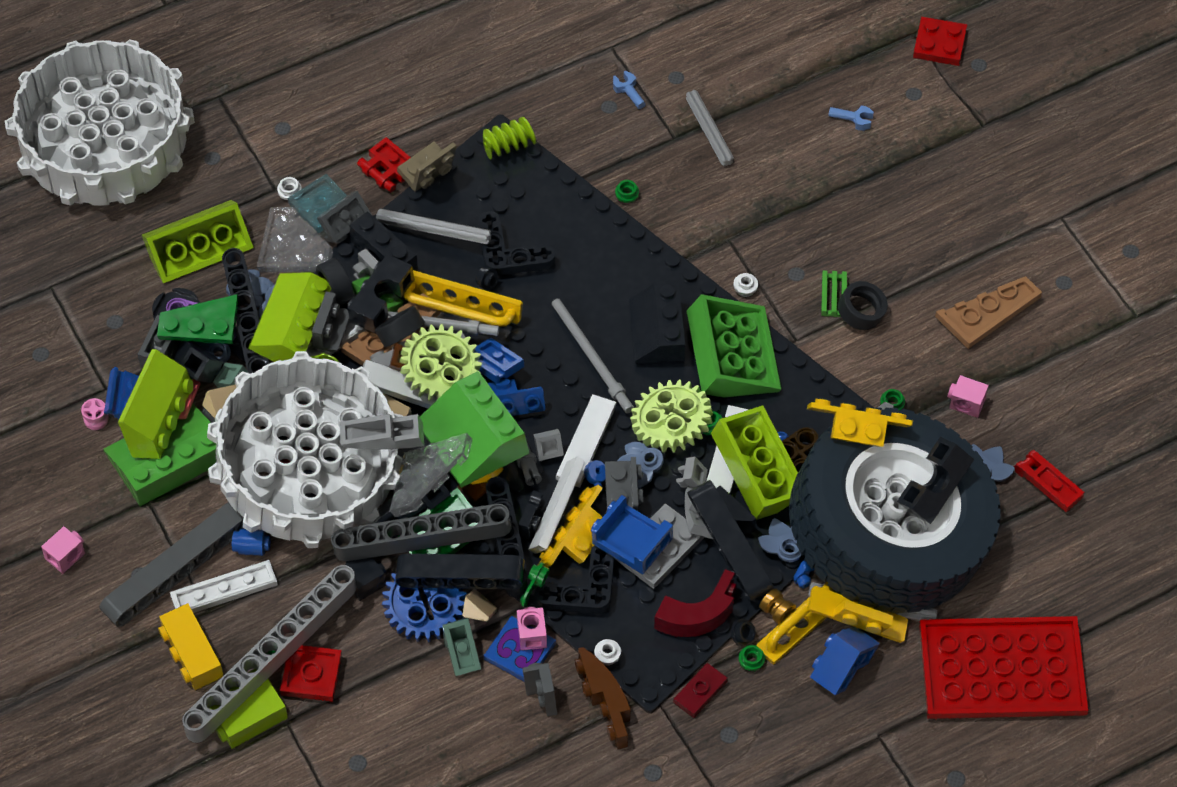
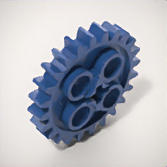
M395 573L391 574L394 583H385L386 587L390 590L382 592L383 597L388 599L382 602L383 608L388 609L384 612L385 617L391 618L389 621L391 627L398 625L396 628L398 634L406 631L405 636L408 640L413 634L417 642L421 640L422 636H426V640L430 642L431 635L434 634L440 640L443 624L456 621L455 618H464L462 616L463 613L459 610L464 608V602L461 600H464L467 596L466 592L462 591L463 589L423 588L434 616V620H430L418 588H405L395 583ZM406 589L414 590V594L411 597L401 596ZM439 603H446L448 605L444 611L435 610L436 605ZM415 612L424 614L420 620L414 621L410 619L411 615Z

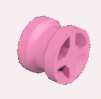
M89 399L84 402L81 408L84 423L91 430L102 429L109 421L108 414H104L105 403L100 399Z

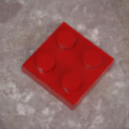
M921 16L913 58L959 66L967 24Z
M301 645L286 660L280 688L281 696L333 702L342 650Z

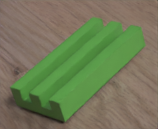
M822 271L821 316L841 317L839 311H837V281H841L842 295L847 288V272L842 271V274H837V271H832V274H828L827 271ZM827 280H832L831 310H827Z

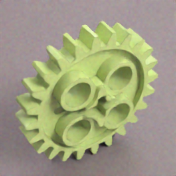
M431 324L428 332L421 327L419 335L415 332L412 333L411 340L407 339L405 347L402 348L401 355L403 357L399 361V363L405 364L400 371L401 374H407L404 382H412L410 390L418 388L420 389L419 397L426 393L428 394V401H431L433 396H437L438 400L455 382L480 370L482 363L478 362L481 354L473 353L477 347L476 344L468 345L471 337L461 338L462 330L455 334L453 333V326H450L448 331H444L443 324H440L438 330H435ZM432 346L437 351H430L427 347ZM451 354H457L461 359H455ZM420 368H426L430 373H424ZM444 376H451L454 380H447Z
M668 380L667 386H663L659 382L658 389L655 390L649 387L650 394L641 393L643 401L635 400L637 408L631 409L633 416L630 417L634 434H636L638 441H643V444L646 446L650 444L653 448L660 446L662 453H665L668 447H671L673 453L676 451L677 446L685 450L686 443L694 446L693 439L702 440L701 432H708L707 424H712L711 416L713 412L710 399L707 398L705 391L700 392L698 385L692 388L689 381L684 386H682L681 380H678L676 385H672L671 380Z

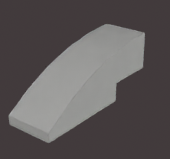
M390 414L341 421V446L372 450L424 446L423 422L418 414L392 418Z

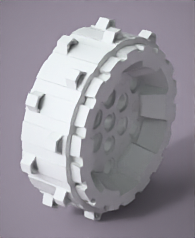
M129 39L125 43L93 41L84 44L73 41L67 43L64 50L51 54L30 72L23 71L19 76L18 80L21 87L14 99V112L12 117L5 120L7 135L17 137L22 157L17 162L18 169L22 176L31 175L33 178L35 177L43 188L60 196L63 204L71 206L74 203L83 204L85 202L94 206L109 205V202L115 201L124 204L132 203L138 194L149 192L163 178H166L171 172H178L183 166L180 155L185 148L186 131H189L190 125L195 123L193 110L183 107L179 88L183 82L182 73L178 68L170 69L156 55L141 49L138 41Z
M297 351L292 359L279 360L267 364L262 369L251 374L242 371L235 377L236 389L229 395L223 408L219 409L215 416V422L208 424L207 438L216 443L217 463L208 468L210 483L221 486L220 490L230 505L244 517L243 528L251 533L258 529L263 530L277 538L289 541H302L307 548H318L320 542L331 538L336 530H344L362 524H373L374 520L379 517L378 507L383 504L389 491L396 489L400 480L399 475L404 474L405 459L397 455L398 449L345 448L341 446L340 441L341 421L390 414L392 418L403 417V415L394 414L391 411L383 393L369 381L370 372L362 366L357 369H350L342 365V363L324 358H312L306 351ZM300 424H309L310 427L303 428ZM256 426H259V427L264 426V427H266V428L263 429V430H259V429H256L255 427H256ZM325 434H331V435H333L334 437H333V438H325L323 435H325ZM287 436L289 439L280 440L278 437ZM308 446L312 448V450L304 451L301 448ZM333 457L336 460L329 462L324 458ZM288 459L291 462L288 464L281 463L280 460ZM354 467L359 471L350 472L348 469ZM308 469L314 471V473L306 474L303 471ZM259 472H267V473H269V475H268V476H260L258 473H259ZM313 493L316 496L313 498H308L305 496V494Z

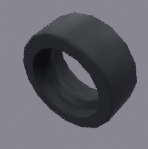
M336 258L316 266L317 275L327 280L331 288L330 292L336 294L337 304H340V306L346 304L355 296L347 273Z
M867 281L851 283L845 289L838 302V310L842 319L848 325L858 330H869L876 327L886 314L888 307L887 298L882 290ZM852 296L866 298L875 308V314L865 315L858 312L851 304L850 298Z
M411 306L383 322L375 329V332L384 347H388L417 331L424 325L425 321L417 308Z

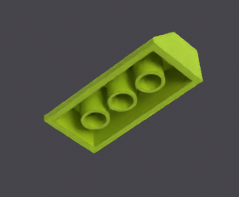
M232 200L141 235L162 283L222 261L224 252L230 248H238L242 252L253 248L238 204Z
M312 272L280 273L248 349L273 362L289 360L293 358L295 352L306 351L312 338V329L325 292H330L331 290L327 280Z
M156 349L151 350L118 421L130 454L134 458H161L164 449L168 447L169 438L173 430L176 429L177 420L185 409L186 400L193 391V381L190 379L187 369Z
M764 406L719 419L711 435L751 514L758 520L776 514L788 507L791 490L798 472Z

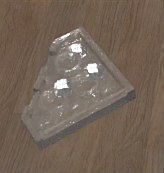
M270 207L257 262L259 272H316L317 265L332 258L333 250L331 246L299 215L294 207Z
M468 433L453 436L404 453L399 471L400 480L394 491L389 510L395 517L417 511L423 504L421 499L431 489L435 492L449 478L447 473L457 463L461 466L468 459L472 438Z

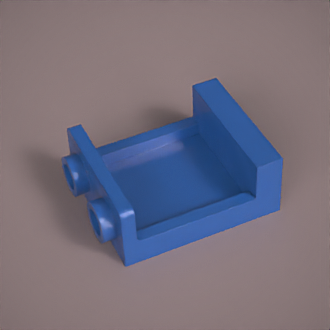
M621 495L617 501L610 503L602 519H597L591 528L592 544L643 575L673 539V524L664 520L659 525L628 506L627 498Z

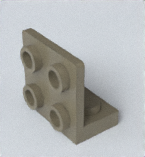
M434 141L398 166L397 172L415 192L420 188L425 189L433 183L434 178L441 174L443 176L452 169L457 145L453 142L442 150Z

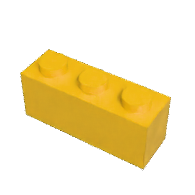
M188 603L159 616L161 627L158 628L164 642H170L172 646L169 648L170 654L175 663L180 661L183 667L180 669V672L186 684L191 682L194 690H197L223 677L221 664Z

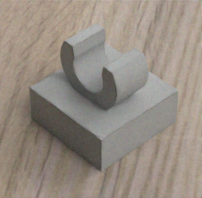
M365 248L358 253L359 263L353 266V270L356 272L354 274L356 279L366 275L371 276L378 263Z
M558 429L533 434L539 461L564 455L561 435Z
M696 457L686 458L685 465L678 468L683 478L676 479V482L681 487L689 486L694 489L706 482L707 469Z

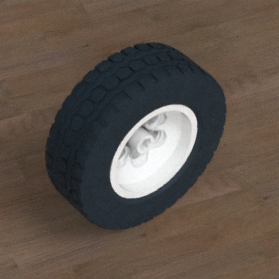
M888 407L884 410L882 408H873L881 410V415L891 416V413L907 415L906 419L913 420V425L906 428L887 424L883 447L832 439L833 425L824 431L813 445L795 478L789 504L791 530L794 540H797L796 545L802 555H805L807 564L811 569L814 568L816 570L815 574L823 582H828V586L837 593L840 591L843 593L842 596L851 601L856 600L858 604L869 608L872 606L875 610L884 612L891 610V613H904L905 611L908 613L920 612L922 609L934 608L953 598L969 583L977 572L997 537L1000 522L999 494L996 493L995 481L991 479L992 474L987 465L983 464L982 457L977 451H973V446L965 439H961L960 434L956 431L946 428L945 424L936 419L934 421L931 420L929 416L921 413L914 414V411L906 409L900 411L898 408ZM942 437L957 444L974 461L939 514L929 524L915 517L900 505L897 500L911 480L921 485L930 481L934 468L926 457L938 439Z

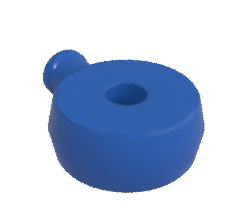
M599 460L590 461L584 468L586 480L594 484V486L600 485L602 487L601 483L605 481V464Z

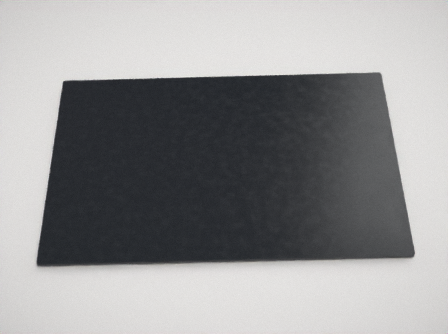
M499 114L456 148L455 158L452 163L453 167L447 174L443 176L441 174L434 178L433 183L425 189L420 188L415 192L411 187H408L382 209L479 228L478 221L480 215L487 211H493L500 217L505 249L545 244L553 247L555 250V264L551 268L498 275L496 286L489 290V292L523 302L521 320L518 324L510 323L505 327H499L498 336L487 334L475 336L468 335L467 332L462 331L465 338L471 337L468 345L476 344L478 346L489 338H493L524 359V368L506 378L515 380L517 390L535 387L543 388L545 411L512 416L525 433L530 450L537 458L536 466L542 477L541 482L537 484L534 476H532L534 485H527L522 469L517 466L516 460L503 466V471L497 476L504 478L509 484L519 531V522L533 491L543 493L541 499L543 500V505L537 515L540 517L541 522L558 483L556 474L592 394L616 402V408L592 461L599 460L604 464L605 462L617 461L620 457L627 454L625 451L626 444L631 442L643 443V441H638L636 434H634L630 419L633 416L632 411L625 413L619 402L611 397L608 392V386L556 312L552 302L555 299L562 301L616 382L622 384L626 390L625 395L634 408H637L635 400L643 401L641 393L650 394L649 387L656 390L658 389L659 382L663 386H667L668 380H671L672 385H676L677 381L681 380L682 386H684L689 381L692 388L698 385L700 392H702L687 310L701 294L734 301L739 300L537 141L534 145L528 139V147L526 148L519 142V150L517 151L511 145L510 153L508 154L502 148L501 156H498L493 151L492 159H489L483 144L484 129H489L492 132L493 126H498L501 129L502 123L510 124L508 118ZM487 221L488 230L493 231L491 221ZM381 223L417 255L418 272L480 289L475 279L478 271L485 267L481 243ZM349 235L348 238L339 243L305 272H312L317 275V265L336 258L344 268L352 284L353 281L357 280L354 277L356 272L353 270V266L359 263L358 253L361 250L351 242V236ZM491 239L487 245L495 247L499 245V242ZM374 252L371 253L378 262L381 261ZM546 254L541 255L543 259H548ZM497 255L493 256L495 266L499 265ZM534 255L531 256V262L534 261ZM523 256L514 258V262L518 264L527 261ZM679 282L685 337V361L635 364L629 299L653 284ZM422 283L425 289L433 290L430 284ZM450 289L445 290L449 296L457 297L454 291ZM404 296L399 297L401 300L404 301L402 306L409 303V301H407L404 298ZM469 296L471 302L475 304L480 303L476 297ZM348 303L341 305L340 308L347 309ZM492 303L495 309L503 310L499 303ZM441 312L436 317L465 322L470 320L445 312ZM249 325L245 329H251L254 325ZM770 325L769 330L781 390L773 393L724 398L706 395L710 399L712 411L720 414L722 418H725L728 405L748 410L764 406L776 431L785 432L788 437L803 427H809L817 432L819 438L824 431L833 425L834 414L807 409V405L815 402V399L831 401L830 405L840 407L841 403L855 405L856 410L859 411L866 408H874ZM236 327V338L233 340V344L228 345L231 352L246 364L238 327ZM341 349L338 353L331 355L339 363L350 369H357L362 366L342 353ZM451 354L453 358L461 359L457 354ZM481 374L487 383L493 382L492 380ZM444 376L447 380H454L451 376ZM390 396L411 409L412 415L418 414L420 417L428 409ZM558 429L561 435L564 455L539 461L533 434ZM701 432L703 439L694 438V446L686 443L685 450L677 446L676 451L673 453L671 447H668L665 453H662L664 457L662 467L657 472H654L650 483L639 488L643 490V504L638 505V512L651 518L664 504H667L686 519L685 491L687 487H681L676 482V479L683 478L678 468L685 465L686 458L696 457L707 469V481L717 446L712 435H705ZM326 434V435L329 436L330 438H333V437H334V436L331 435V434ZM425 436L424 446L398 449L397 455L405 459L404 474L399 475L400 480L396 489L391 490L395 495L428 469L438 476L450 493L459 485L438 454L430 449ZM654 456L649 457L647 462H651ZM585 477L580 488L574 487L555 532L567 522L566 515L579 504L580 500L578 498L587 487H594V484L589 483ZM734 480L730 495L750 512ZM606 481L601 483L603 491L599 493L591 505L602 517L607 511ZM486 498L475 507L486 506ZM789 506L776 514L756 520L755 531L752 534H743L768 575L774 589L777 588L780 592L794 580L793 576L801 562L805 560V555H801L797 561L785 562L777 554L764 551L759 544L758 538L769 535V526L774 518L790 528L792 527L790 525ZM428 508L419 511L417 514L421 515ZM532 531L529 540L520 537L528 575L533 565H538L541 561L539 556L542 552L535 554L528 550L536 533ZM505 535V536H503V538H510V537H512V536H510V535ZM704 537L654 589L616 561L614 557L610 606L604 613L592 614L544 609L543 612L545 625L577 653L578 648L584 647L595 655V646L600 641L610 639L617 642L621 648V656L614 664L605 666L613 674L623 692L645 712L652 713L732 638L731 628L736 620L746 619L750 622L762 610L759 608V605L768 593L750 602L734 576V583L737 584V588L733 595V611L718 628L694 637H677L654 629L655 615L665 595L684 603L704 601L714 592L724 570L731 571L714 540ZM494 538L472 541L460 549L463 554L498 555ZM552 538V540H551L549 546H551V544L553 543V541H554L553 538ZM791 549L785 550L786 552H789V553L794 552V551L791 550ZM561 550L553 564L548 567L550 572L545 583L588 586L591 552L586 560L579 564ZM601 551L600 564L603 565L606 555L604 551ZM597 573L593 577L597 582H604L608 579L604 573ZM534 589L529 596L527 607L539 608L535 603ZM597 590L595 604H600L601 591ZM544 593L543 600H548L549 593ZM558 593L557 602H561V593ZM573 593L565 597L568 603H576L580 599L578 595ZM604 649L603 652L611 653L612 650Z

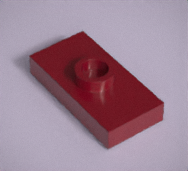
M706 663L673 698V703L694 718L727 683L728 678L709 663Z

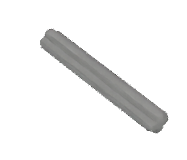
M698 91L687 92L686 100L720 163L723 166L731 165L734 157Z

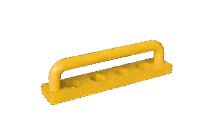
M414 270V281L403 295L411 303L499 327H505L510 323L518 324L522 315L523 302L521 300ZM422 283L430 284L433 290L425 289ZM450 289L454 291L457 297L449 296L445 290ZM469 296L476 297L480 303L475 304L471 302ZM492 303H499L503 310L495 309Z
M825 582L824 585L821 587L829 591H834L831 587L828 586V582ZM810 597L757 643L756 646L764 652L765 658L771 664H776L827 618L808 610ZM802 618L807 620L808 625L805 628L795 626ZM785 634L790 638L787 644L782 645L778 643Z

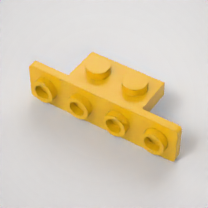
M815 399V402L807 405L808 410L834 414L831 438L883 447L887 424L906 428L913 425V420L906 419L907 415L900 413H891V416L881 415V410L866 408V412L856 410V406L841 403L840 407L831 406V401L824 399Z
M600 485L592 488L587 487L578 498L580 500L579 504L566 515L567 522L554 533L552 537L554 541L551 546L540 554V562L545 563L546 567L553 564L561 550L579 564L586 560L594 546L592 544L591 528L597 519H602V516L591 507L602 490Z
M814 586L811 589L808 604L810 612L899 643L905 640L907 618L889 611L875 610L872 606L869 608L858 604L856 600L851 601L841 594L818 586Z

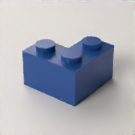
M856 627L842 629L835 634L832 633L825 642L824 646L827 648L823 655H819L812 665L814 671L810 678L834 695H837L847 689L859 668L868 665L880 643Z

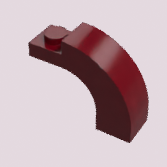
M725 569L711 596L698 603H684L665 595L655 615L654 629L672 636L694 637L718 628L733 611V595L737 588V584L734 583L735 573Z

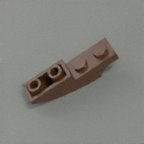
M584 647L578 648V659L574 661L578 675L583 674L584 682H582L584 696L585 698L590 697L592 706L599 705L602 717H607L609 725L606 726L610 741H615L617 750L628 747V734L624 723L629 722L631 717V709L626 696L608 668Z

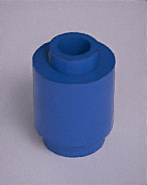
M240 529V531L233 532L232 551L238 552L239 555L264 556L265 551L270 550L271 537L266 535V532L263 530H256L251 533L246 529Z

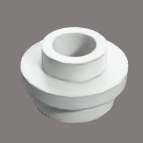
M293 177L283 178L277 187L278 195L285 200L296 199L302 191L301 184Z
M743 273L734 279L733 286L740 296L749 297L756 292L758 280L752 274Z
M605 639L595 646L594 654L604 665H612L619 660L621 648L617 642ZM604 649H611L612 652H611V653H605V652H603V650H604Z

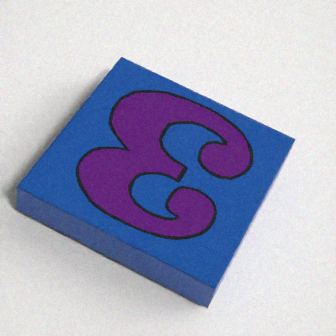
M511 616L484 654V660L524 681L522 668L528 667L533 663L543 664L556 645V639L547 635V648L521 651L517 618ZM530 625L526 626L529 629H534Z

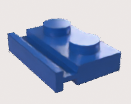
M489 338L479 344L473 352L481 354L478 362H481L482 366L478 371L496 384L500 383L501 378L504 377L506 379L524 368V359L493 338Z
M117 367L110 371L104 414L110 413L115 418H120L139 378L138 375L128 371H119Z

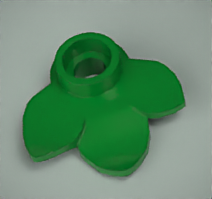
M540 562L538 566L534 564L530 570L528 579L531 582L520 599L523 607H527L531 592L538 586L542 588L546 582L550 568L546 567L543 562Z

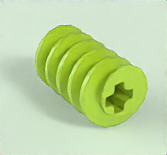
M520 117L518 122L511 120L509 125L502 123L501 129L498 126H493L492 132L489 129H484L483 144L489 159H492L493 151L498 156H501L502 148H504L507 154L510 153L511 145L516 151L519 150V142L525 148L528 147V139L534 145L536 144L534 131L525 117Z

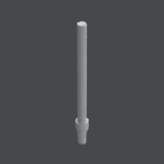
M555 299L552 302V306L608 386L609 394L614 400L619 402L625 413H630L634 406L625 395L626 390L621 383L616 382L562 301Z
M388 311L389 316L386 320L396 315L398 312ZM422 316L425 321L423 326L427 327L432 324L435 328H439L440 324H443L444 329H449L450 326H453V330H462L467 332L468 335L478 336L479 334L498 336L499 326L480 324V321L476 320L465 322Z

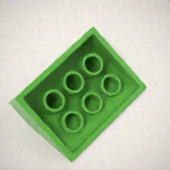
M701 294L687 310L701 391H705L706 395L723 398L779 392L781 385L765 306Z
M479 371L455 382L420 416L423 422L424 436L461 488L529 454L525 433Z
M193 403L187 418L177 420L176 429L173 430L169 438L168 447L164 449L160 459L132 457L124 438L103 449L139 506L208 471V468L217 463L216 443L207 438L208 424L211 422Z

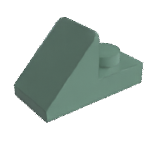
M465 618L443 624L445 647L449 652L454 675L458 676L480 670L481 666L469 619Z

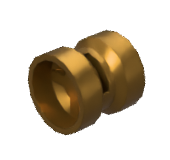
M775 588L763 598L759 608L765 613H770L772 619L779 625L795 611L796 605L790 600H785L783 594Z

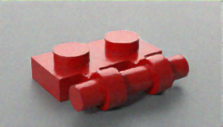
M385 137L369 150V156L372 159L367 161L362 157L357 162V165L362 169V173L376 180V184L381 189H386L392 193L396 189V185L392 182L394 178L401 183L405 181L397 172L398 166L411 157ZM382 166L387 171L382 174L377 168Z

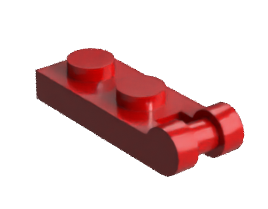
M1034 450L1026 455L1024 461H1019L1014 465V470L1020 477H1025L1065 512H1068L1084 497L1085 492ZM1034 466L1038 468L1034 471L1031 467Z

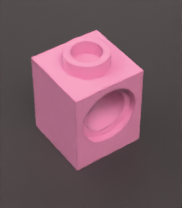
M960 375L957 384L952 383L947 397L951 398L950 409L978 418L986 400L989 385Z
M64 526L41 546L45 560L62 574L85 554L82 537L75 531L70 532Z
M526 607L523 610H517L521 651L547 648L543 608ZM535 625L537 627L534 629H529L526 626Z

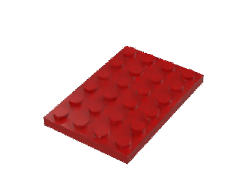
M1077 616L920 619L919 629L927 719L1084 716L1088 714Z

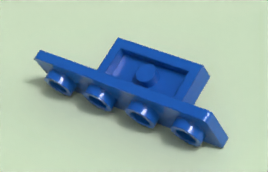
M500 379L498 384L495 382L488 383L512 416L545 411L542 387L517 390L514 379Z

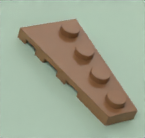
M1025 276L999 286L996 291L987 294L984 292L968 302L961 301L956 303L953 308L938 310L935 317L969 349L1039 300L1042 296V291Z
M411 302L397 310L399 313L411 306H415L421 316L435 318L442 312ZM420 328L417 331H415V333H417L418 335ZM365 330L358 335L356 340L350 344L346 342L340 348L342 353L363 366L365 360L370 361L371 355L382 350L384 353L391 351L395 344L384 347L377 334ZM411 335L407 336L406 338H404L403 340H401V341H399V342H397V343H400V342H403V341L406 342L407 339L411 340V339H410V338H411Z

